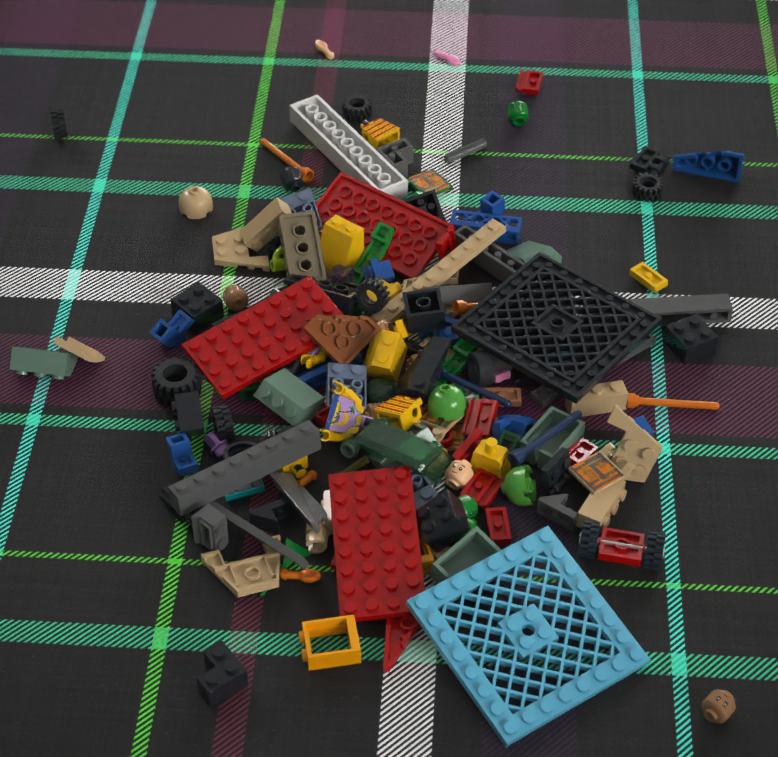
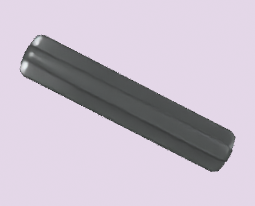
M482 138L444 155V161L449 164L487 147V141Z

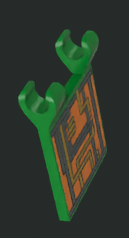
M434 169L406 178L408 185L416 190L413 196L435 189L436 195L453 189V185Z

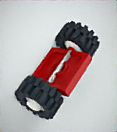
M583 520L579 538L578 557L595 560L598 543V546H600L598 560L640 567L642 553L644 554L645 552L643 568L660 571L664 556L666 533L649 531L645 547V534L603 527L602 537H599L601 522Z

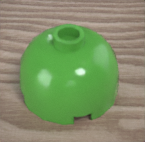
M443 384L434 388L427 400L429 416L435 420H438V417L444 418V421L456 420L464 415V410L467 408L463 392L458 387L449 384Z
M521 465L509 470L504 482L501 484L502 493L506 494L511 503L518 506L534 505L532 501H536L535 479L531 480L530 474L533 471L529 465Z

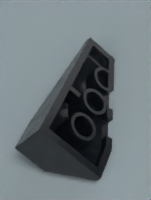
M291 274L283 280V283L291 286L308 276ZM332 279L315 281L344 315L351 316L356 313L359 303H355L354 300L356 298H354L353 294L356 293L354 290L359 284L343 281L342 284L332 283Z
M433 336L398 380L393 397L401 395L412 398L418 395L422 402L427 404L430 392L437 386L452 339Z

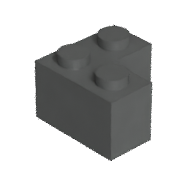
M405 138L376 148V151L405 178L408 177V164L413 163V146Z

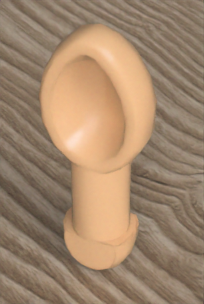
M316 40V49L332 60L334 53L328 49L327 44L321 40Z

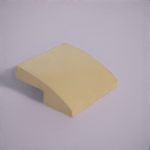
M56 337L53 342L55 345L89 362H101L106 358L100 352L71 337H68L67 341Z

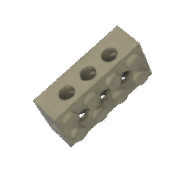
M315 211L279 215L277 225L286 277L291 274L310 275L316 279L315 281L326 280ZM295 232H301L302 235H297ZM298 249H304L305 252H300ZM301 266L308 267V270L302 269Z

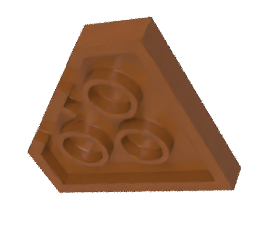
M316 314L302 330L335 363L349 364L379 332L380 328L368 316H327Z

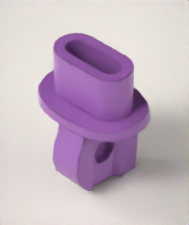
M209 432L203 440L211 448L210 454H215L221 459L223 458L224 449L228 446L227 440L220 441L214 433Z

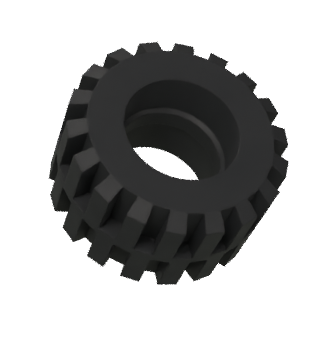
M185 358L166 359L164 362L158 363V366H155L153 372H151L154 398L158 400V403H164L166 407L172 406L171 402L175 401L174 394L198 391L199 396L201 394L199 368L191 360H185Z

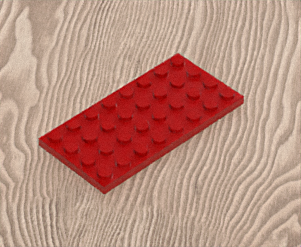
M343 172L338 174L316 203L323 227L336 214L364 228V251L371 242V234L379 221L393 227L395 231L381 262L390 260L393 272L407 279L419 277L437 254L435 243L444 233H447V229L455 230L454 225Z
M309 275L182 344V349L192 362L196 364L199 371L223 400L301 357L303 354L319 347L302 330L316 314L327 316L344 314Z
M401 466L329 474L340 616L354 615L355 622L413 616L406 606V601L425 591L411 467Z

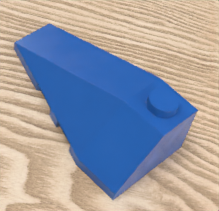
M732 151L674 155L672 170L739 183L744 154Z

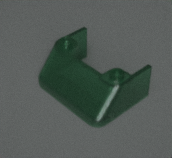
M380 417V419L375 418L358 434L355 443L367 454L371 455L374 452L402 466H407L411 470L424 475L437 487L452 459L442 449L443 445L434 440L430 443L391 425V421Z

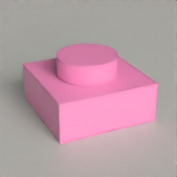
M494 369L493 382L500 383L511 378L510 370Z

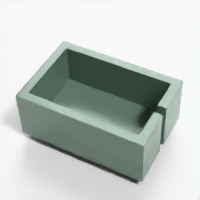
M551 406L521 439L519 448L522 449L568 417L569 414ZM577 419L526 455L524 461L532 465L537 463V467L542 469L562 447L569 449L582 437L584 438L585 422Z
M476 526L432 564L428 575L438 584L501 551V549Z

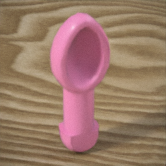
M435 50L433 53L435 58L443 59L449 65L459 66L461 63L460 59L455 55H447L439 50Z

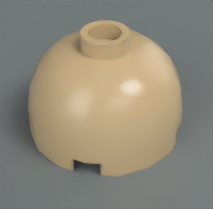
M199 186L185 189L179 197L178 206L180 214L187 215L189 219L206 217V213L209 211L211 213L213 210V200L210 193L205 188Z

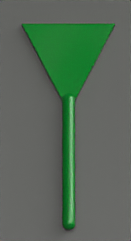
M286 538L285 546L305 558L312 554L307 549ZM284 557L280 571L293 562ZM267 590L260 592L259 595L262 597Z

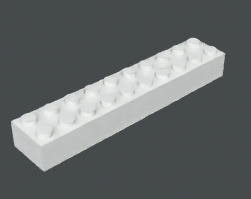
M318 94L290 105V121L341 172L398 199L408 196V180Z

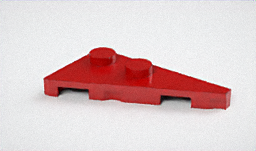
M414 616L387 618L383 661L384 672L391 671L420 628V624Z

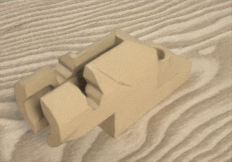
M330 490L323 491L321 506L326 511L327 517L325 520L320 521V532L316 534L306 524V546H308L310 553L317 554L325 551L329 535L333 534Z

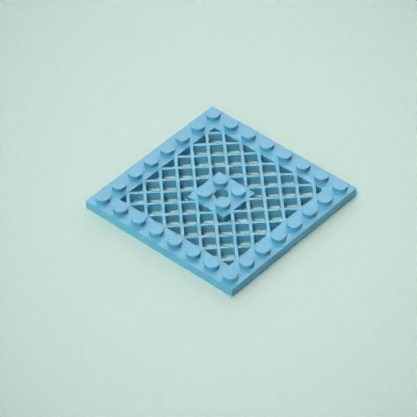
M549 526L538 530L406 601L408 609L505 747L648 665L651 661ZM531 561V565H530V566L524 565V564H526V563H528V562ZM535 562L546 564L545 570L534 568ZM514 570L513 576L507 575V573ZM517 571L529 573L528 579L516 577ZM532 575L544 577L543 583L532 581ZM547 578L558 580V587L546 584ZM496 580V585L489 584L490 582ZM500 580L510 582L511 588L500 587ZM562 583L566 586L567 589L561 588ZM515 584L526 586V591L514 590ZM530 587L541 590V595L529 594ZM477 589H479L478 595H476V594H471L472 592H474V591H476ZM482 590L494 592L493 599L481 596ZM545 591L555 593V600L545 598ZM497 593L509 596L508 602L496 600ZM560 595L571 597V602L559 601ZM512 597L523 599V606L511 603ZM461 599L460 605L453 603V602H455V601ZM464 599L475 601V608L463 606ZM575 600L578 602L580 606L574 605ZM527 601L539 603L538 608L534 603L527 606ZM479 603L491 605L490 612L479 610ZM542 605L554 607L553 613L542 611ZM494 608L506 609L505 616L494 613ZM558 608L569 610L568 617L558 615ZM446 609L458 611L457 618L446 616ZM510 610L516 611V613L509 616ZM573 612L584 614L583 621L572 618ZM461 613L473 615L472 622L460 619ZM477 616L487 618L488 624L475 623ZM588 617L591 619L593 623L587 622ZM546 619L552 620L551 626L546 621ZM492 620L499 621L497 628L491 627ZM555 621L567 624L566 630L554 628ZM449 624L455 625L454 631L452 630ZM570 626L581 627V634L570 632ZM458 627L469 628L470 634L457 633ZM522 629H531L533 631V635H525L522 632ZM586 629L597 631L596 638L586 636ZM474 630L486 632L485 639L473 637ZM489 633L501 636L500 643L489 641ZM601 634L606 640L600 639ZM558 636L564 637L563 644L557 643ZM504 638L510 645L503 644ZM568 638L580 641L579 648L567 645ZM461 641L468 642L467 648H465ZM471 643L483 646L482 653L471 651ZM583 643L595 645L594 652L583 649ZM599 646L610 648L609 655L598 653ZM486 647L497 649V657L485 654ZM547 647L546 654L539 653V651ZM550 649L562 651L561 658L551 656ZM502 651L513 653V659L501 658ZM566 652L576 654L577 660L565 659ZM517 656L521 661L529 658L528 664L516 662ZM581 656L592 658V665L580 663ZM533 658L544 661L543 668L532 666ZM474 659L480 660L479 666L474 661ZM597 660L604 661L603 663L596 666ZM483 662L495 663L494 671L482 668ZM548 662L560 665L559 672L547 669ZM499 665L511 667L510 675L498 672ZM563 667L574 668V676L563 673ZM514 670L526 671L525 678L513 676ZM579 670L587 671L582 675L578 676ZM530 672L542 675L541 682L530 680ZM486 676L493 678L492 684L489 682ZM546 676L556 678V686L546 684ZM496 679L508 681L507 689L495 686ZM561 680L568 681V683L560 687ZM512 683L524 685L523 692L511 690ZM527 687L539 689L538 696L526 694ZM543 690L551 692L542 697ZM499 694L505 695V701L501 699ZM509 697L521 699L520 707L508 704ZM525 701L533 702L524 707Z

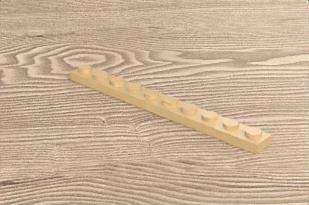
M494 219L490 220L402 292L424 290L426 287H439L506 232V226ZM402 292L389 301L381 311L369 318L374 323L382 319L390 321L392 324L394 321H397L405 314Z

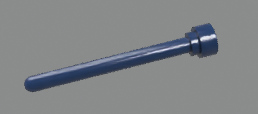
M442 368L439 378L449 380L489 400H497L504 407L511 406L510 400Z
M579 410L575 411L522 449L518 448L510 451L507 454L509 462L515 467L522 464L526 455L582 416V412Z

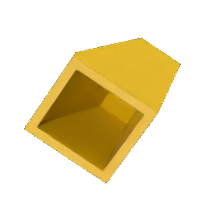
M336 214L324 224L320 239L326 272L343 280L350 267H355L364 253V228Z
M382 329L371 339L363 365L367 366L368 377L397 384L408 349L401 333Z

